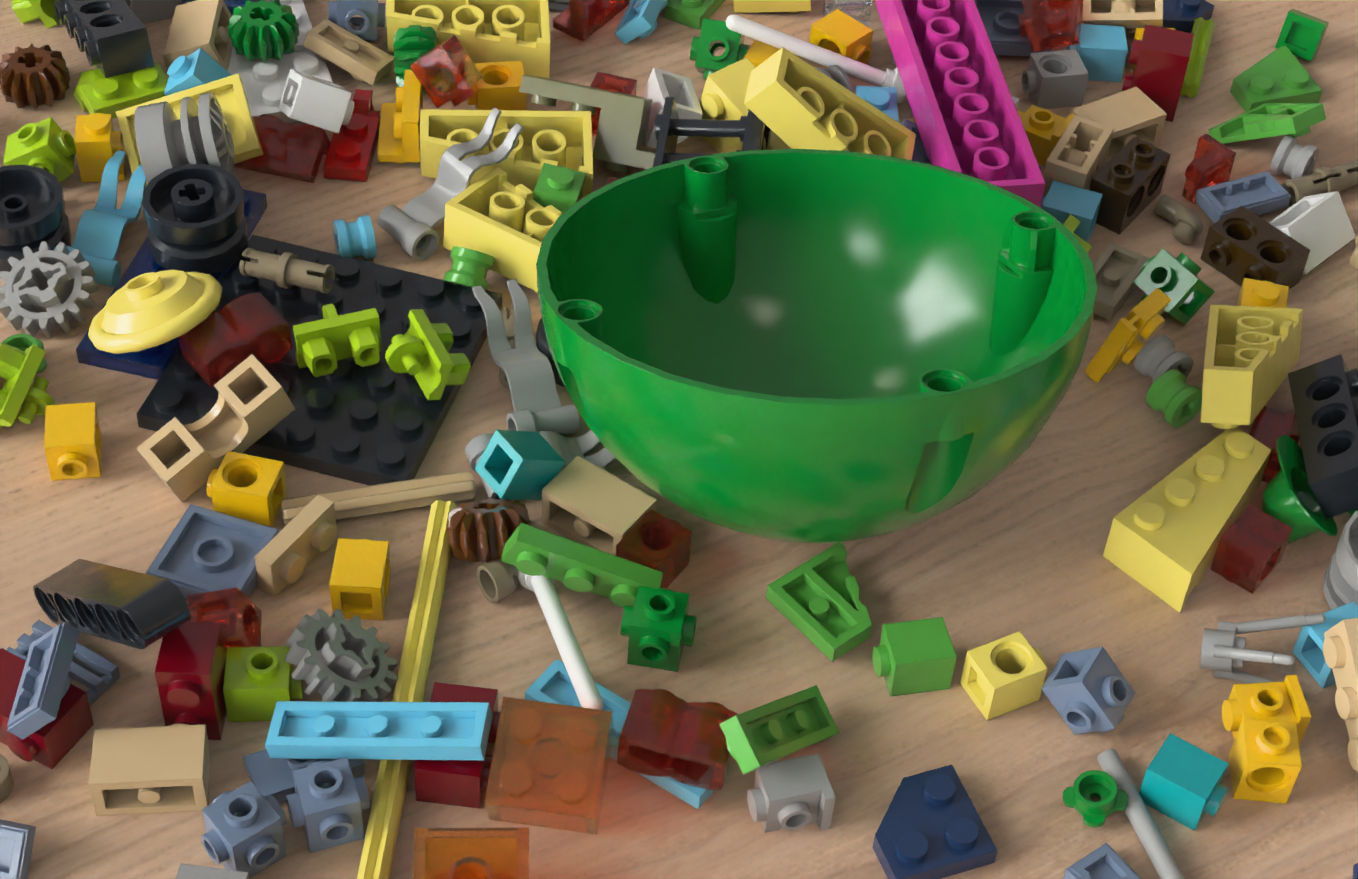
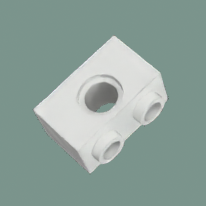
M290 69L278 109L291 119L339 134L341 125L347 126L351 119L354 101L350 100L352 93L339 84Z

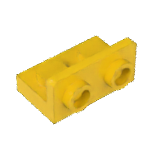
M405 70L404 87H396V103H382L377 152L378 161L420 162L421 109H423L422 70Z

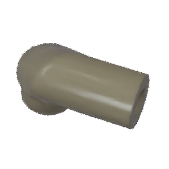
M1167 195L1160 197L1155 205L1154 213L1177 225L1173 229L1175 239L1183 244H1191L1195 236L1201 234L1203 230L1202 222L1188 206Z

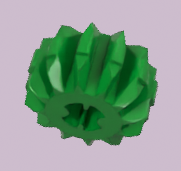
M247 0L245 7L238 6L234 8L233 16L229 18V38L235 48L236 55H246L248 61L262 59L266 63L268 59L282 60L283 54L294 53V45L298 43L299 26L291 6L281 5L279 0L271 2L260 0L255 3Z
M410 25L406 28H399L394 35L393 44L396 83L398 87H404L405 70H422L423 95L435 92L440 84V62L436 32L432 27H422V25Z

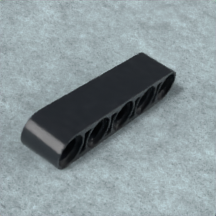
M77 559L33 586L38 604L53 623L59 625L66 622L80 632L138 649H145L191 618L187 602L171 581L83 559Z

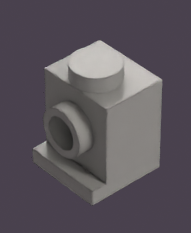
M819 753L773 762L756 769L754 789L747 791V802L753 821H761L765 833L780 829L797 830L813 822H817L820 831L831 828L836 797Z

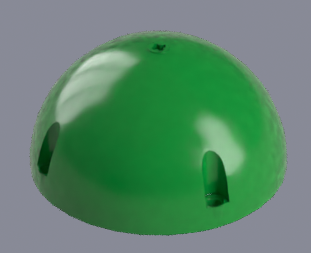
M775 149L719 153L655 166L615 180L583 197L558 217L542 240L536 263L538 296L547 344L558 373L573 403L604 447L643 484L687 512L714 524L760 538L796 543L846 542L888 534L920 524L970 499L1011 466L1033 443L1064 398L1079 369L1090 333L1098 291L1093 262L1079 240L1055 217L1023 197L982 179L940 166L891 156L839 150Z

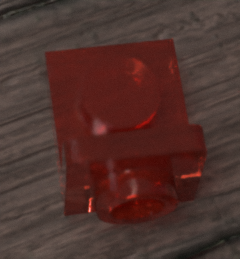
M1208 134L1200 136L1194 159L1188 165L1185 172L1186 181L1182 196L1191 203L1196 204L1195 197L1198 189L1228 182L1236 153Z

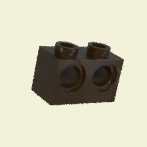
M1133 137L1091 179L1089 190L1103 194L1096 224L1120 235L1161 193L1171 154L1155 147L1149 142Z
M1240 206L1209 227L1200 259L1240 286H1242L1244 278L1289 286V289H1291L1301 280L1310 249L1250 210Z

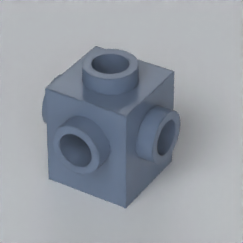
M378 0L328 1V20L366 42L368 40L377 41V27H385V3H378Z
M1104 647L1063 653L1041 688L1074 735L1096 731L1107 732L1115 729L1123 720L1124 712L1135 695V691Z
M347 757L333 761H318L308 767L292 771L295 793L286 795L287 807L293 828L303 827L310 853L364 839L362 810L370 808L369 795L363 776L353 778Z
M251 781L234 791H227L219 795L209 806L202 809L206 833L201 835V840L206 852L215 864L219 865L222 863L226 870L248 872L249 878L286 856L282 827L287 824L285 813L273 796L269 795L264 798Z

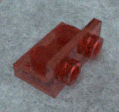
M570 0L569 7L553 19V27L583 42L628 7L630 0Z
M1022 0L1024 13L1019 14V28L1022 37H1028L1032 52L1079 44L1083 0Z
M262 114L259 117L253 116L263 155L235 163L234 167L314 183L323 154L327 155L331 143L325 130L301 122L299 125L284 123L281 119L268 114Z

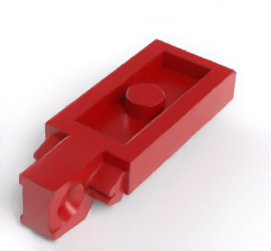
M356 89L353 97L354 109L348 125H341L339 134L333 132L324 163V178L367 182L379 139L380 111H374L372 104L373 90Z

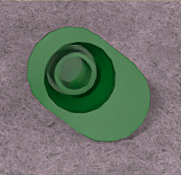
M1280 435L1276 442V450L1281 470L1267 484L1262 494V509L1267 522L1277 539L1284 544L1306 538L1321 530L1329 536H1336L1338 529L1333 517L1325 518L1308 484L1302 449L1288 435Z

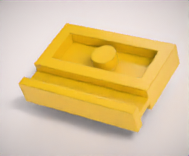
M1159 288L1155 289L1135 306L1126 318L1123 317L1119 320L1084 372L1096 383H1099L1107 372L1110 373L1120 363L1124 362L1128 366L1131 365L1140 350L1145 346L1142 340L1150 339L1164 324L1165 319L1160 315L1171 299Z

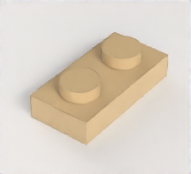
M328 19L323 20L307 32L303 44L304 47L316 53L320 59L334 63L348 71L355 79L367 82L372 86L391 71L394 62L393 56Z
M318 494L255 556L259 590L275 598L288 584L295 583L301 577L305 567L320 552H325L332 546L338 531L333 501Z

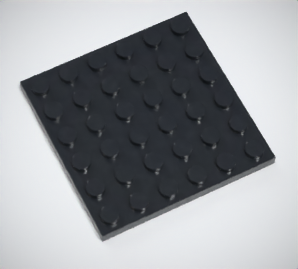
M252 235L248 240L249 248L276 255L289 252L297 255L300 260L333 265L335 268V280L325 279V283L333 285L331 291L326 294L294 285L292 288L286 289L277 286L275 281L242 276L239 269L240 260L250 262V258L242 256L238 262L232 265L220 284L222 286V294L219 305L205 321L190 330L136 413L138 426L157 432L174 417L184 425L198 421L214 407L218 400L219 393L214 385L253 354L283 387L295 410L246 449L243 454L282 461L286 465L369 486L414 479L462 385L445 386L440 400H427L414 375L396 373L391 370L385 359V354L388 347L392 344V338L398 334H406L409 329L410 320L408 314L410 309H423L430 323L448 324L453 333V344L449 353H464L470 362L471 369L488 336L485 315L480 303L474 296L472 288L446 283L442 279L358 259L341 258V255ZM486 290L485 292L501 310L502 294ZM327 304H334L338 316L376 308L380 320V361L377 364L361 367L355 363L353 357L337 360V369L332 374L315 377L308 367L300 369L298 366L293 325L323 319L322 307Z

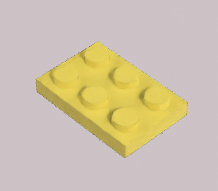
M231 75L117 111L116 115L132 174L138 166L142 165L134 124L137 107L167 101L171 104L178 119H180L181 101L184 97L193 98L198 106L199 96L210 92L216 96L223 115L228 121L234 145V164L263 155L240 75Z

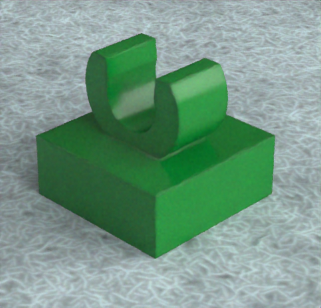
M1291 9L1287 14L1275 48L1287 46L1293 55L1312 61L1317 55L1329 22Z

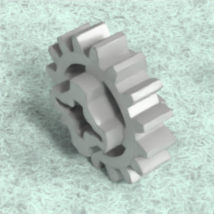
M43 241L40 244L39 251L35 253L28 246L24 247V258L19 261L14 257H10L8 262L12 267L11 271H0V280L4 284V286H0V312L5 319L7 318L13 329L18 331L23 328L27 335L33 337L39 329L42 330L47 339L53 337L54 328L61 327L66 334L71 332L69 322L75 319L83 323L86 320L81 312L83 307L94 308L96 305L90 295L99 291V286L93 278L96 275L93 268L78 249L70 252L63 242H60L55 250H51L47 242Z
M321 608L317 609L312 617L308 614L304 615L286 640L285 645L290 650L285 656V661L297 665L291 676L295 680L305 679V682L308 684L305 693L309 696L318 692L323 696L322 702H382L398 679V676L392 672L398 664L397 660L385 656L391 647L388 642H378L375 637L378 630L375 627L368 628L367 630L360 627L361 620L359 616L355 615L351 621L344 619L340 609H335L329 617Z

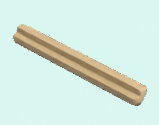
M462 471L319 493V495L334 502L337 521L431 506L439 499L444 502L450 500L453 502L471 500L475 497L476 487L472 473L470 471ZM318 494L284 499L281 509L285 526Z

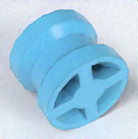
M369 215L359 216L353 222H346L343 219L333 220V235L337 255H341V258L363 256L367 260L377 257L375 235Z

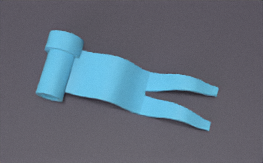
M117 150L115 155L106 163L97 203L93 209H87L81 215L72 247L67 246L70 252L78 249L84 259L90 263L96 274L93 278L97 284L113 288L117 286L121 275L120 261H115L121 237L126 225L129 222H135L139 217L142 208L143 191L147 182L143 167L140 165L130 178L120 209H116L119 170L126 156V152Z

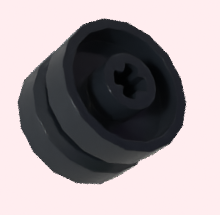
M184 164L163 171L151 179L144 189L142 205L145 222L148 225L149 249L157 264L167 270L213 274L226 270L242 258L243 251L248 248V230L246 217L244 216L243 188L236 176L223 168L212 165Z
M29 165L0 167V271L10 272L12 267L8 259L10 257H14L19 261L23 259V248L26 246L33 253L39 251L40 244L43 241L47 242L51 250H54L60 242L71 247V230L68 216L65 213L63 189L55 175L42 168Z

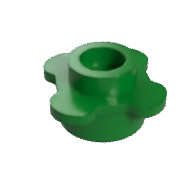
M1090 770L1080 774L1076 778L1073 787H1067L1063 791V803L1069 808H1075L1083 816L1085 825L1097 828L1103 826L1105 818L1114 811L1126 809L1128 795L1123 790H1117L1115 780L1108 773ZM1098 797L1100 800L1094 802L1090 798Z

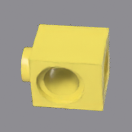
M1018 631L967 651L960 684L988 721L1040 700L1041 688L1044 685L1048 668L1041 652L1037 648H1032L1022 633Z

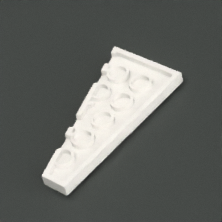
M279 0L281 5L291 6L292 12L296 16V22H298L299 36H297L298 43L294 45V53L283 54L282 60L272 58L264 63L262 59L248 61L246 55H236L235 48H232L228 72L231 75L239 74L243 81L256 129L300 122L289 118L278 109L290 69L333 82L326 62L320 59L316 53L303 46L307 32L313 29L303 0Z

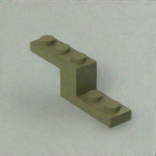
M533 75L522 76L520 92L532 94L531 102L556 107L558 99L573 102L571 108L573 111H591V114L596 115L597 107L601 108L593 159L603 160L604 169L627 173L629 166L643 168L644 170L653 167L656 151L644 149L653 99Z

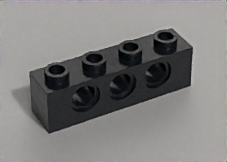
M59 0L54 2L55 12L60 25L66 26L69 37L71 39L75 38L80 52L85 51L90 66L96 65L105 78L154 66L147 29L124 0Z
M1339 354L1288 373L1308 484L1326 519L1358 508L1357 368L1348 370L1342 355Z

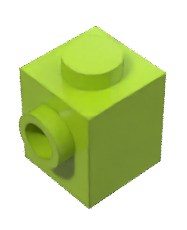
M227 647L223 692L228 722L272 721L277 701L303 699L304 680L293 679L291 674L297 667L285 661V656L290 650L289 647Z

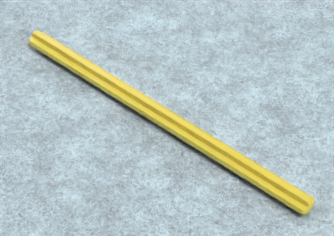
M439 499L431 505L392 702H423L451 554V545L447 534V524H449L448 513L457 507L451 500L444 502ZM380 760L357 879H390L412 760Z

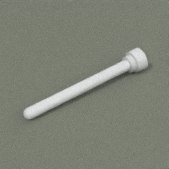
M732 14L726 19V26L731 31L779 49L784 47L797 56L826 67L838 65L847 75L878 87H896L897 103H901L906 96L897 67L894 70L887 68L886 71H882L744 17Z
M517 570L516 574L520 584L536 594L583 711L589 716L600 714L604 706L602 698L554 587L555 580L542 575H527Z

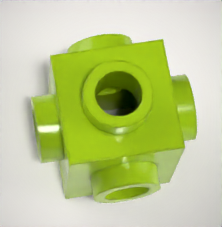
M52 117L36 124H26L17 132L7 136L3 164L5 166L29 165L39 167L55 175L57 180L61 182L73 174L76 154L74 138L67 130H62Z

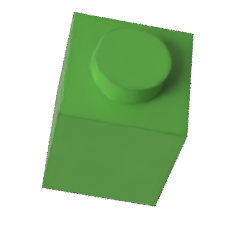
M544 163L534 189L533 200L543 207L552 205L563 214L582 199L586 173Z
M943 617L883 624L880 645L873 647V665L876 675L885 678L890 697L950 689L957 656Z

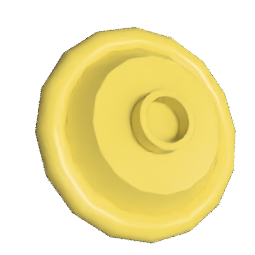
M165 270L141 274L128 281L125 286L117 290L107 300L104 308L92 319L88 337L96 349L113 354L139 352L162 345L186 334L205 321L219 305L222 286L212 275L199 272Z

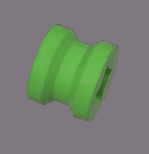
M453 246L450 254L453 260L451 270L445 273L443 282L471 288L482 286L484 291H486L488 282L485 278L487 271L494 266L495 258L479 251Z
M1172 369L1162 374L1152 384L1146 394L1145 401L1153 410L1162 411L1165 414L1166 422L1172 427L1178 428L1187 424L1201 410L1202 390L1197 386H1189L1186 383L1185 375L1179 370Z

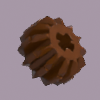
M31 43L28 48L23 49L17 46L14 53L2 55V62L0 63V88L6 102H15L17 108L29 105L36 110L39 105L52 107L53 100L65 98V91L70 88V74L60 51H52L49 45L37 48Z
M493 498L489 500H475L472 503H462L448 513L449 524H447V534L454 557L471 563L477 561H485L487 563L491 560L502 558L505 543L521 523L532 526V523L529 520L528 509L520 501H512L510 499L497 500Z

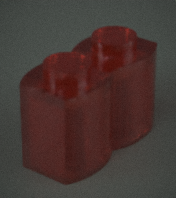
M260 293L246 294L233 300L220 312L211 313L205 321L186 334L179 336L182 356L211 388H215L214 385L252 354L265 366L280 360L292 349L289 323Z
M637 689L635 690L619 738L617 763L640 774L658 777L670 776L686 785L707 790H722L732 756L728 751L726 737L719 724L738 714L717 702L688 703L668 690Z

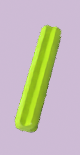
M1200 17L1194 21L1191 32L1194 34L1192 48L1180 96L1187 95L1189 98H1193L1198 94L1215 24L1211 19L1204 20Z

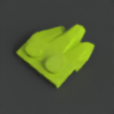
M154 62L153 67L105 78L96 66V69L81 72L73 95L83 112L111 114L113 119L117 118V111L166 96L164 92L168 77L159 63Z

